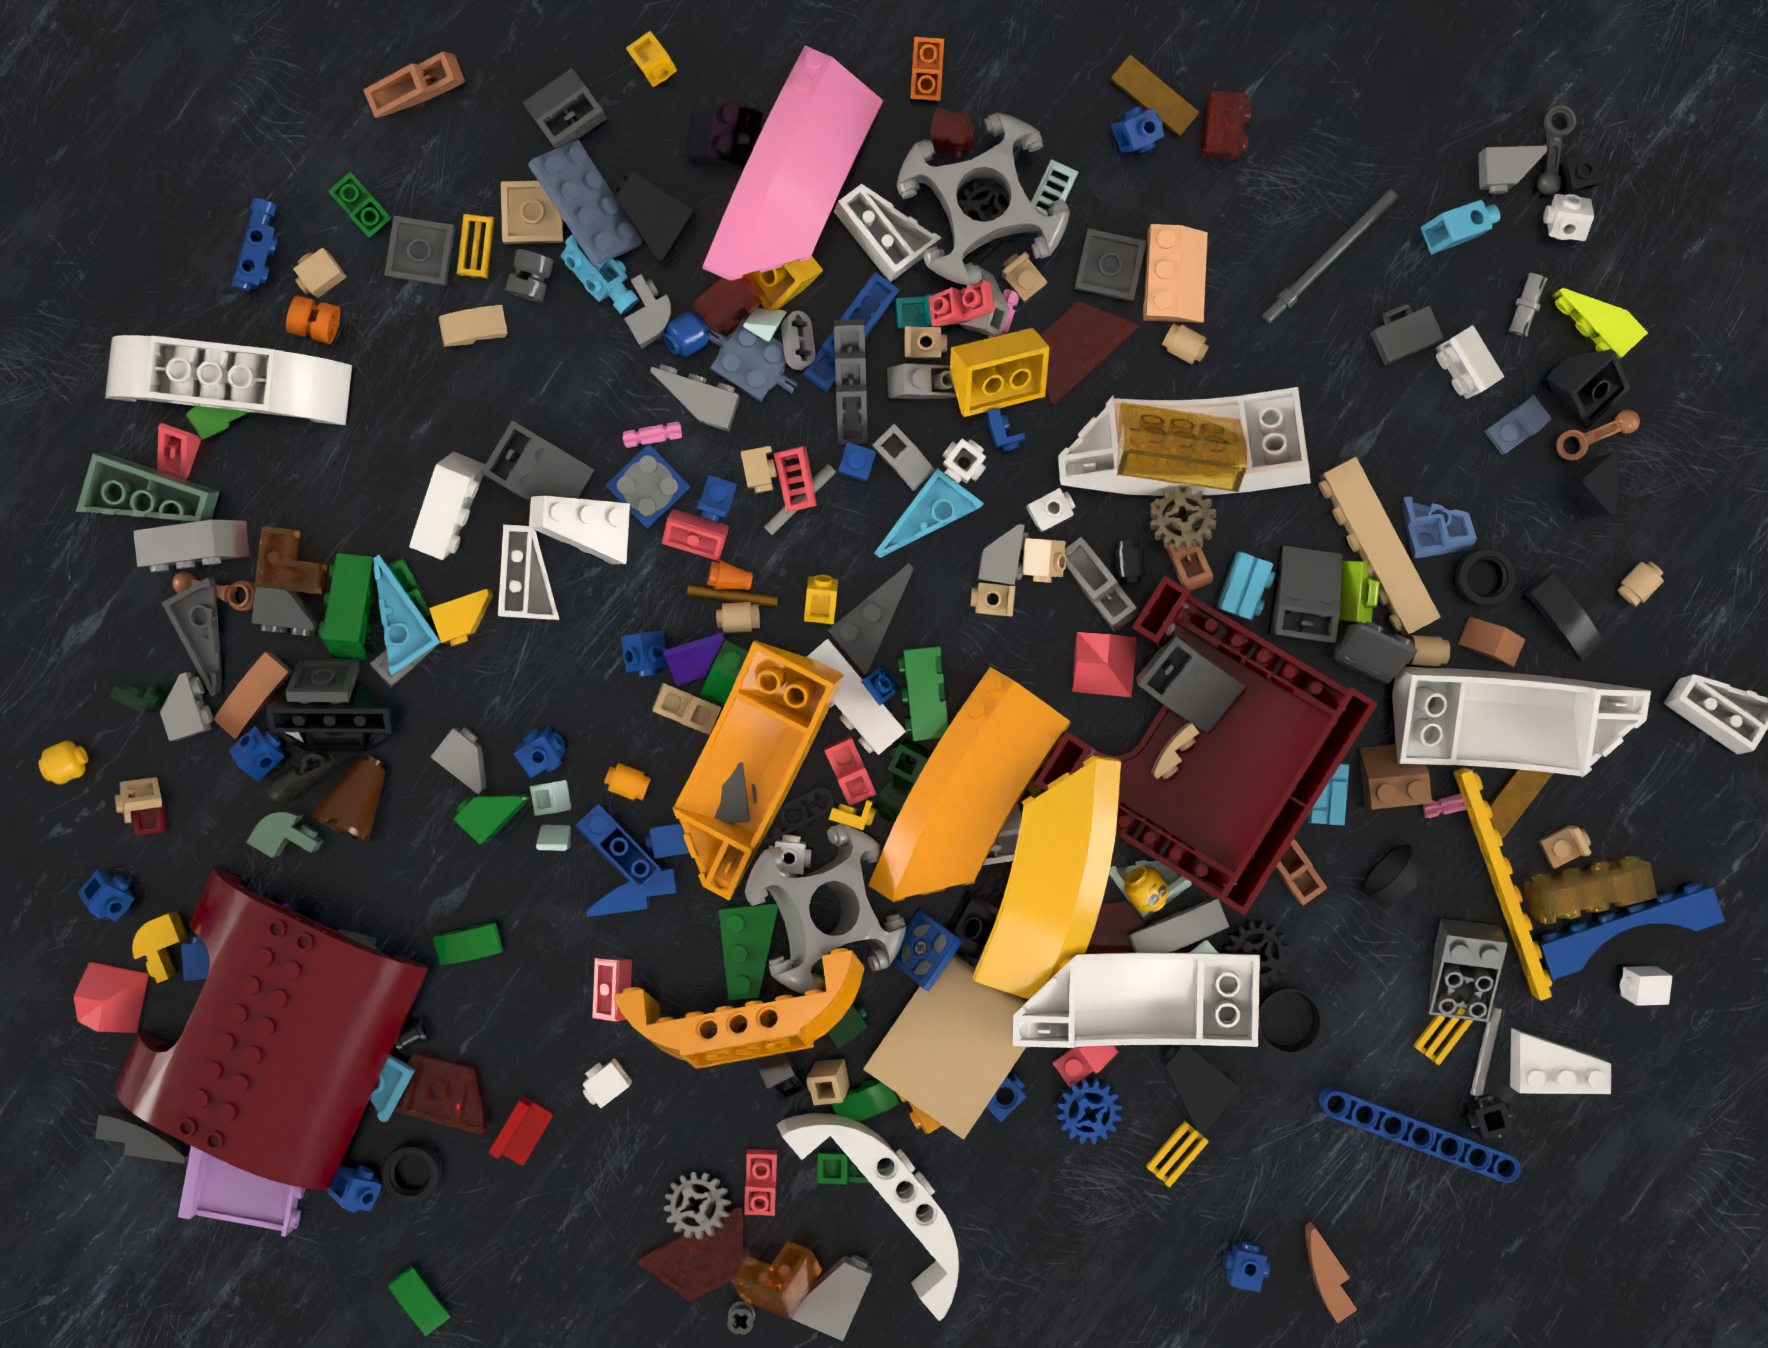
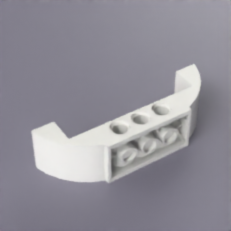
M121 335L112 337L105 398L136 402V399L299 417L319 423L346 426L352 365L275 349L160 336Z

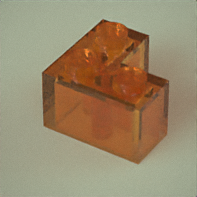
M268 526L261 527L255 587L324 595L327 565L297 561L301 531Z
M787 1241L772 1265L747 1256L733 1277L732 1283L742 1301L791 1320L822 1269L811 1249Z

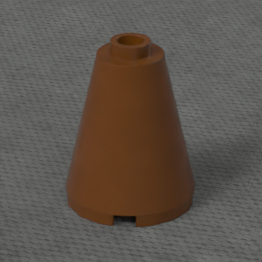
M368 755L365 760L358 758L317 807L312 818L335 831L347 835L352 834L353 839L368 843L386 770L381 768L383 762Z

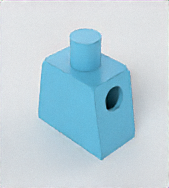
M1479 200L1440 214L1421 226L1431 255L1477 238L1492 229V224L1500 220V212L1495 204L1485 207L1484 202Z

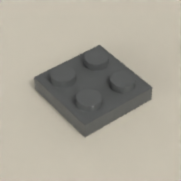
M393 216L384 275L389 278L446 286L456 227L451 224Z
M1087 228L1074 289L1133 302L1147 241Z
M298 658L286 689L287 702L303 704L311 702H330L332 704L349 702L360 671L359 659Z

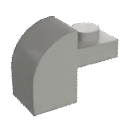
M640 274L631 279V282L645 307L624 319L643 349L663 337L668 322L673 320V308L667 294L657 300L655 299L656 296L660 295L651 279L645 281Z

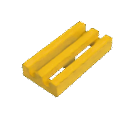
M463 214L457 275L488 279L495 224L494 217ZM470 222H475L470 269H466ZM482 223H486L481 270H477Z
M1460 1007L1456 1014L1463 1015L1466 1010ZM1435 1016L1413 1046L1437 1065H1440L1473 1020L1463 1019L1438 1053L1434 1055L1435 1050L1459 1020V1018H1450L1426 1049L1424 1045L1445 1019L1443 1016Z
M1184 1120L1148 1162L1146 1167L1160 1180L1165 1182L1167 1186L1171 1187L1209 1141ZM1188 1131L1190 1135L1159 1170L1156 1166L1183 1134ZM1195 1139H1198V1142L1192 1147V1149L1186 1154V1156L1180 1161V1163L1174 1168V1170L1168 1176H1166L1165 1174L1168 1172V1170L1174 1165V1163L1180 1158V1156L1186 1151V1149L1192 1144V1142Z

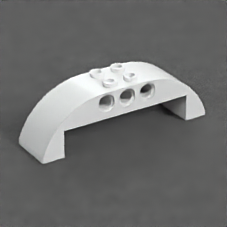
M810 1113L793 1116L779 1122L777 1127L781 1136L801 1160L831 1136L936 1259L911 1284L921 1301L938 1321L943 1319L952 1303L957 1287L959 1272L958 1248L953 1230L945 1214L931 1196L935 1193V1190L930 1186L925 1177L919 1171L915 1175L913 1174L916 1168L901 1149L895 1152L880 1135L866 1125L850 1118L835 1114ZM887 1158L884 1163L877 1165L881 1159ZM906 1181L902 1186L897 1187L900 1182ZM924 1204L922 1208L917 1209L920 1205Z

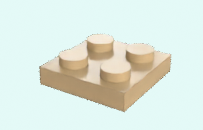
M539 181L501 182L502 242L504 244L564 243V220Z

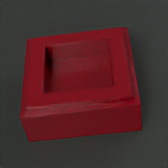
M162 802V807L132 811L135 836L168 832L164 802Z

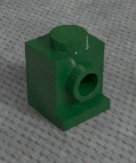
M905 738L900 744L896 742L888 755V759L892 761L887 770L915 784L933 752ZM909 756L917 759V762H912Z

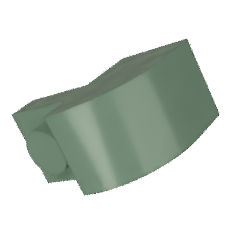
M286 810L264 817L256 825L246 843L274 858L281 855L289 840L310 853L318 851L324 840L317 836L319 832L306 824L299 826L304 814Z

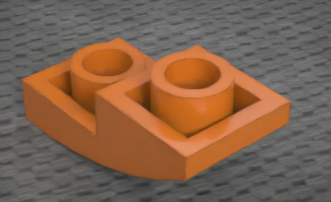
M914 37L910 99L940 101L944 39Z

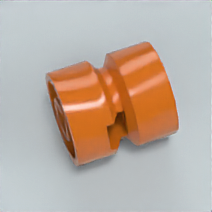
M296 295L287 313L286 331L287 333L304 338L310 334L312 340L330 345L338 330L340 307L324 302L316 305L315 300Z

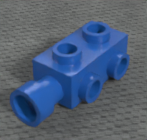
M260 198L252 199L250 222L247 225L232 278L231 286L235 289L249 292L250 288L256 290L259 283L265 284L270 268V266L265 265L267 254H274L278 240L277 237L273 236L275 228L268 226L270 218H274L277 207L276 204ZM250 237L256 238L258 242H253ZM242 266H247L250 272L245 271Z

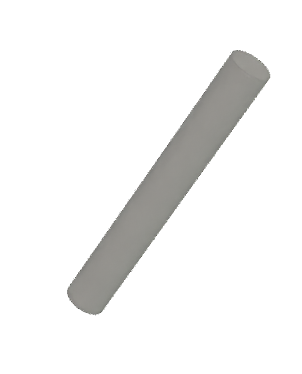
M829 464L812 479L815 493L836 473ZM807 494L796 495L792 498V502L808 499ZM784 506L764 528L773 535L796 511L787 512Z
M1492 1006L1489 1022H1486L1470 1092L1474 1096L1482 1095L1501 1017V1008Z

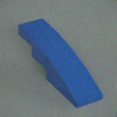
M875 272L840 320L864 319L866 340L900 289ZM834 330L822 345L814 361L803 373L805 378L826 393L836 382Z

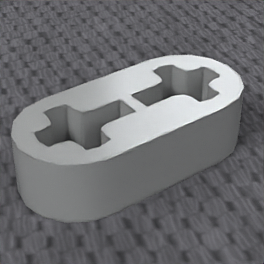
M793 311L781 323L784 356L791 368L803 370L815 359L812 323L804 312ZM795 321V324L800 326L801 330L798 331L796 326H792V322ZM797 350L799 351V354L804 355L805 358L803 360L801 359V356L796 355L795 352Z

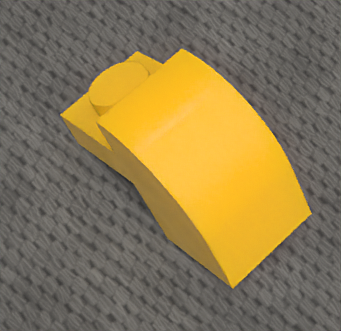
M178 911L168 913L145 923L137 931L133 940L132 952L134 960L146 955L148 973L152 978L156 979L157 983L177 975L166 947L188 939Z

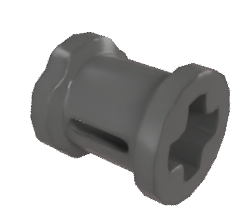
M745 1300L733 1303L728 1313L727 1326L734 1334L745 1335L753 1328V1321L756 1315L755 1308L750 1302ZM738 1314L740 1316H743L744 1314H746V1322L743 1319L737 1321L736 1315Z

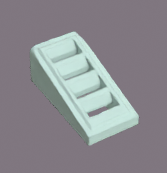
M1051 159L1031 201L1036 212L1041 216L1049 217L1046 210L1037 206L1038 202L1047 206L1054 202L1041 196L1043 191L1059 198V200L1063 199L1065 202L1078 171ZM1055 170L1068 176V181L1065 182L1052 176V171ZM1050 181L1063 187V192L1047 186V182Z

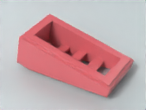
M806 446L773 453L786 511L791 512L817 506ZM799 459V464L786 466V460ZM801 469L802 475L788 478V472ZM804 481L805 487L790 490V484ZM803 493L807 494L808 499L792 502V496Z

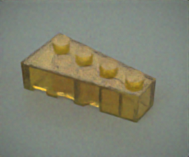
M1631 856L1620 859L1621 864L1610 866L1609 862L1592 864L1591 870L1580 872V868H1570L1562 870L1561 876L1551 877L1550 874L1532 876V882L1523 883L1530 918L1548 925L1556 923V918L1573 919L1581 917L1580 910L1584 909L1586 912H1601L1610 909V903L1615 902V906H1626L1657 898L1651 863L1639 860V856Z

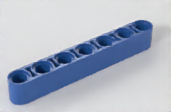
M1325 1087L1318 1096L1319 1106L1327 1115L1334 1119L1502 1182H1513L1520 1175L1521 1167L1518 1160L1500 1148L1338 1087ZM1332 1096H1340V1105L1337 1108L1329 1109L1328 1100ZM1362 1106H1368L1369 1113L1367 1117L1361 1120L1357 1119V1110ZM1389 1117H1396V1126L1391 1130H1385V1121ZM1417 1128H1424L1425 1135L1423 1138L1417 1141L1413 1140V1132ZM1447 1138H1452L1453 1145L1451 1149L1441 1151L1442 1142ZM1474 1149H1480V1158L1477 1161L1470 1162V1153ZM1502 1160H1509L1507 1170L1498 1172V1164Z

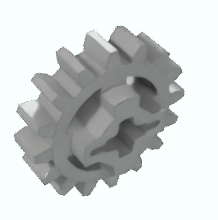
M697 1172L691 1173V1180L684 1175L680 1176L682 1184L672 1183L671 1187L675 1191L674 1194L665 1195V1198L671 1201V1205L665 1206L664 1210L672 1213L667 1222L677 1223L674 1231L677 1233L685 1229L684 1237L691 1238L694 1232L696 1239H703L704 1231L709 1236L715 1235L713 1227L723 1228L724 1225L720 1221L721 1217H729L730 1215L724 1211V1206L730 1205L731 1201L723 1199L728 1190L726 1188H717L721 1182L719 1179L715 1178L709 1182L710 1174L704 1173L701 1179ZM695 1185H703L710 1190V1192H705L704 1194H701L698 1188L695 1187ZM683 1194L684 1199L682 1205L679 1207V1201ZM694 1200L703 1201V1204L699 1206L700 1212L692 1210V1207L696 1205ZM716 1204L715 1213L711 1217L712 1207ZM691 1217L695 1218L700 1226H691L684 1220Z

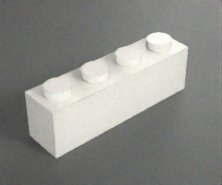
M828 639L807 656V658L819 661L844 674L830 708L836 705L843 714L839 716L840 720L850 731L854 727L862 735L858 741L869 754L875 751L879 755L906 732L884 704L878 705L862 684L861 677Z

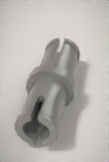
M1534 273L1528 274L1522 296L1517 298L1515 303L1518 307L1508 330L1509 332L1523 337L1528 336L1534 314L1539 311L1541 306L1538 303L1545 283L1548 280L1546 277Z

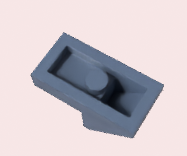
M1532 395L1485 430V433L1499 452L1504 455L1529 436L1539 432L1552 418L1535 395Z

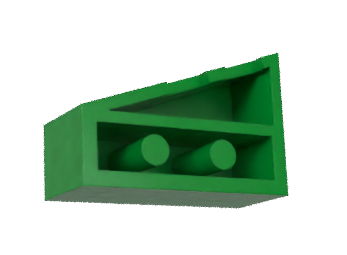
M337 553L335 563L330 565L329 580L332 583L330 591H326L324 596V609H327L325 620L320 621L318 633L319 638L324 642L332 658L359 659V661L369 662V652L365 651L364 644L366 633H372V624H368L371 605L375 603L377 583L374 574V558L371 556Z
M940 646L903 650L904 657H898L900 675H906L907 687H901L903 705H909L910 717H904L906 735H912L913 741L942 738L948 729Z
M766 901L751 906L750 903L721 906L719 909L728 1001L758 998L761 993L779 910L776 901Z

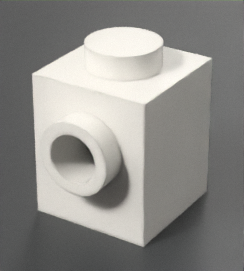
M1058 488L1028 504L1026 508L1039 533H1042L1072 517L1074 513L1071 509L1075 508V504L1068 492L1062 493L1061 489Z
M1657 966L1624 967L1623 978L1620 981V996L1635 1005H1669L1673 975Z
M614 1057L604 1066L599 1062L585 1073L588 1078L582 1084L585 1087L583 1093L591 1104L597 1103L602 1108L630 1087L633 1081Z

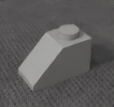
M1547 146L1486 147L1479 153L1480 190H1489L1490 194L1507 193L1508 189L1517 184L1547 152Z
M465 727L462 730L453 728L432 754L431 758L477 794L484 793L487 785L482 746L476 742L478 737Z

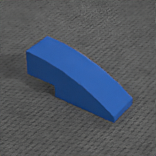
M676 867L660 870L640 891L630 881L621 884L587 910V917L648 909L650 907L649 896L671 894L679 890Z

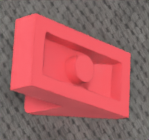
M1114 1045L1075 1047L1062 1053L1052 1060V1063L1067 1085L1071 1087V1081L1077 1083L1082 1077H1086L1093 1071L1096 1074L1100 1072L1118 1051Z

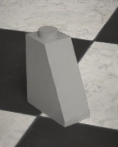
M844 1255L790 1304L787 1317L843 1341L872 1276V1267L868 1265L869 1262L857 1255H852V1258Z

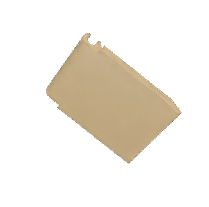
M955 953L929 991L919 986L863 1070L964 1140L1026 1048L1024 1046H1013V1014L1027 1001L1020 996L974 982L972 976L976 966Z

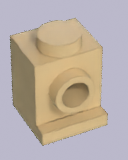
M905 326V361L941 360V352H947V334H941V327ZM923 337H928L931 339L932 344L929 347H923L920 344V340Z
M771 446L741 451L747 487L749 490L755 489V493L773 490L772 478L777 477L774 459L768 460L767 455L773 454Z
M978 583V589L972 588L970 606L976 607L975 613L1012 617L1016 586ZM991 593L998 596V602L995 605H990L987 602V596Z

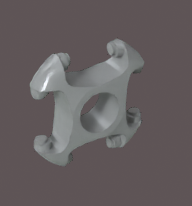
M998 112L987 116L984 119V124L988 134L993 133L994 136L1002 135L1003 140L1001 143L972 160L934 167L926 163L933 160L932 155L935 154L931 140L916 142L902 164L896 185L903 199L911 198L917 194L916 191L920 188L918 183L926 184L935 193L948 216L953 235L954 249L950 254L945 255L943 249L938 250L937 246L923 252V258L926 266L936 274L947 280L967 286L978 283L983 277L978 265L974 266L972 262L964 265L963 259L966 255L996 238L1031 232L1039 236L1034 238V244H1031L1035 258H1045L1050 256L1058 246L1070 215L1067 203L1063 199L1049 204L1050 208L1047 210L1049 217L1041 216L1036 212L1018 181L1013 149L1016 146L1022 145L1023 150L1028 149L1029 152L1036 151L1043 147L1040 132L1030 124L1013 116ZM979 178L994 180L1007 193L1009 207L1003 215L995 220L986 222L972 220L962 212L957 202V194L963 185Z
M842 823L832 826L827 830L829 841L838 846L839 850L837 856L825 866L806 876L797 878L783 877L778 871V868L782 867V862L784 861L783 851L780 847H772L764 850L759 856L746 884L745 894L751 906L765 902L764 897L768 896L767 890L770 891L785 922L791 956L790 960H784L783 956L769 960V969L771 976L778 982L801 994H805L809 990L826 989L824 979L816 973L811 974L812 966L823 955H827L830 951L847 943L860 940L866 941L872 949L868 957V964L873 971H879L890 966L902 945L907 925H905L904 918L900 913L887 916V921L883 922L885 928L883 930L866 897L860 859L862 857V860H867L868 863L879 861L882 854L881 845L866 833ZM822 884L828 886L836 893L841 905L839 923L829 934H824L816 928L810 918L809 905L811 896Z

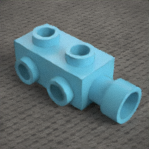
M573 234L565 241L567 246L560 257L598 302L610 296L614 301L613 306L621 315L631 310L639 302L640 299L632 290L628 291L623 285L628 276L626 275V268L620 260L611 259L594 267Z

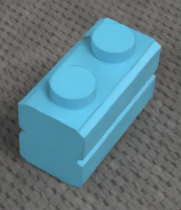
M1240 551L1236 552L1215 609L1246 621H1252L1254 616L1259 617L1265 600L1261 599L1264 588L1269 589L1275 577V572L1271 571L1273 564Z
M1340 764L1305 822L1345 825L1349 765Z

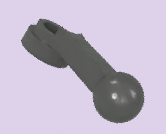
M1562 105L1550 109L1544 118V127L1547 131V152L1545 154L1544 170L1538 177L1537 187L1541 193L1546 195L1555 194L1561 188L1562 179L1558 171L1562 140L1576 125L1574 112L1569 107ZM1552 117H1561L1565 121V129H1556L1552 125Z

